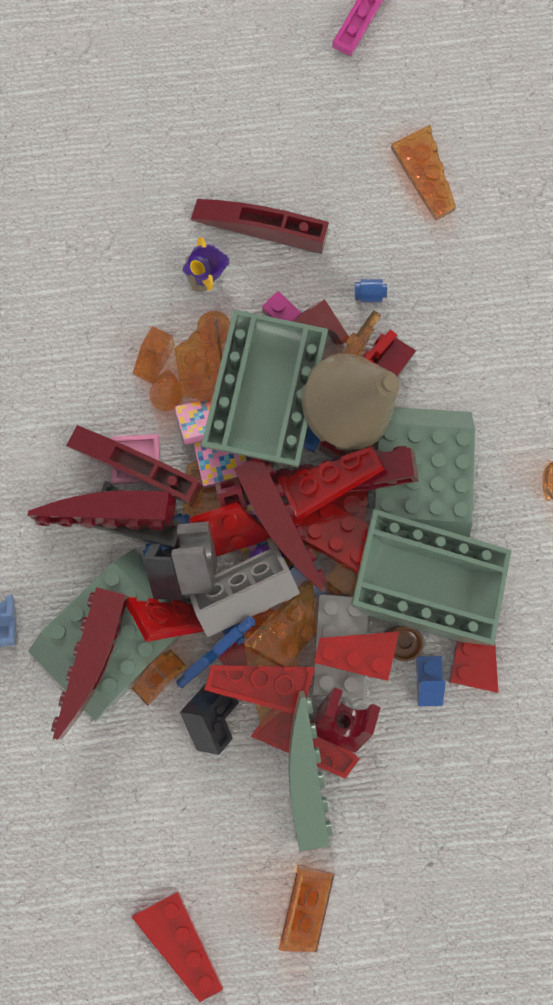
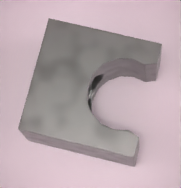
M209 522L178 524L177 534L180 549H173L171 555L182 595L213 592L218 560Z

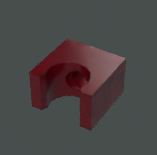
M325 299L318 301L291 320L292 322L328 329L327 334L336 345L344 344L350 340L347 332Z
M334 687L318 706L313 721L317 737L356 753L373 736L381 707L370 704L364 710L349 708L340 701L343 690ZM337 722H340L344 728L340 727Z

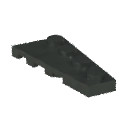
M105 480L101 492L120 491V489ZM173 520V527H164L163 530H153L149 527H140V529L135 530L129 529L126 526H117L116 529L103 527V525H95L94 528L178 549L180 542L177 526L182 523Z

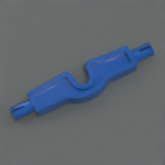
M248 616L237 627L232 629L212 647V650L202 656L176 680L177 685L180 688H184L255 625V620Z

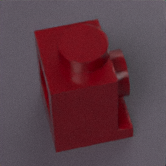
M238 476L215 483L221 507L237 502L247 510L243 489Z

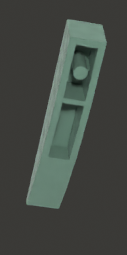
M299 691L294 710L288 762L289 790L299 852L330 847L328 837L333 836L331 822L325 820L324 814L329 812L327 797L321 796L320 788L325 787L323 772L317 771V763H321L319 747L314 748L313 739L317 738L315 723H310L309 714L313 713L311 698H306L304 691Z

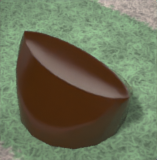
M401 625L391 627L383 632H399L393 657L399 661L408 662L416 659L426 645L423 635L413 628Z

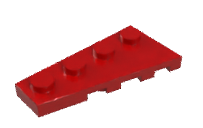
M211 665L204 690L294 714L299 691H304L306 698L308 697L315 667Z
M271 709L251 737L289 753L294 714ZM320 737L313 739L314 748L319 747L321 763H317V767L346 779L360 758L353 752Z

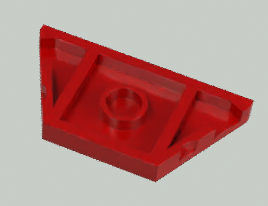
M237 502L190 517L189 523L209 522L217 557L267 541L268 538H271L265 528L259 524L258 519L252 514H248Z

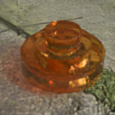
M219 311L204 313L197 323V332L200 339L211 346L223 344L227 339L229 331V318Z

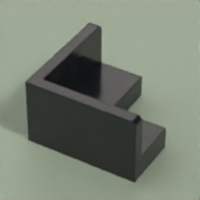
M151 544L143 558L153 598L182 600L184 595H182L171 555L173 549L165 548L162 551L161 544Z
M204 685L180 711V714L196 750L220 755L233 739L225 719L239 702L235 698L204 690Z

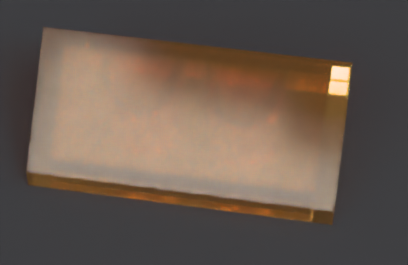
M296 864L278 940L279 950L317 952L335 874Z

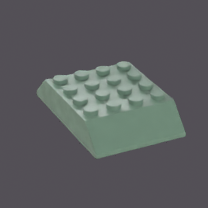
M233 309L201 447L299 467L308 426L302 408V390L310 376L309 372L322 361L328 329Z
M395 407L388 430L376 442V451L389 452L393 451V448L397 446L410 447L415 453L419 482L374 490L373 509L470 538L473 515L475 426L472 412Z
M373 509L351 606L367 616L458 642L493 646L496 639L512 550Z
M135 549L114 561L39 634L28 651L65 691L69 683L66 681L67 671L70 666L73 667L76 659L73 656L74 647L77 641H81L83 634L80 631L83 618L88 617L90 607L87 606L91 592L95 593V589L98 587L125 594L128 597H137V601H147L148 598H153L143 557ZM158 599L159 602H171V600ZM126 606L115 648L107 668L84 711L96 722L181 636L146 642Z

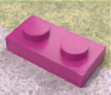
M279 291L262 305V310L273 318L291 321L301 314Z

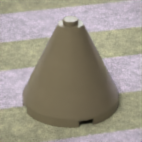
M351 353L335 354L315 365L309 372L310 376L302 390L304 416L313 433L322 442L326 440L334 445L335 449L343 451L360 450L380 440L388 430L392 420L400 388L397 376L370 360Z

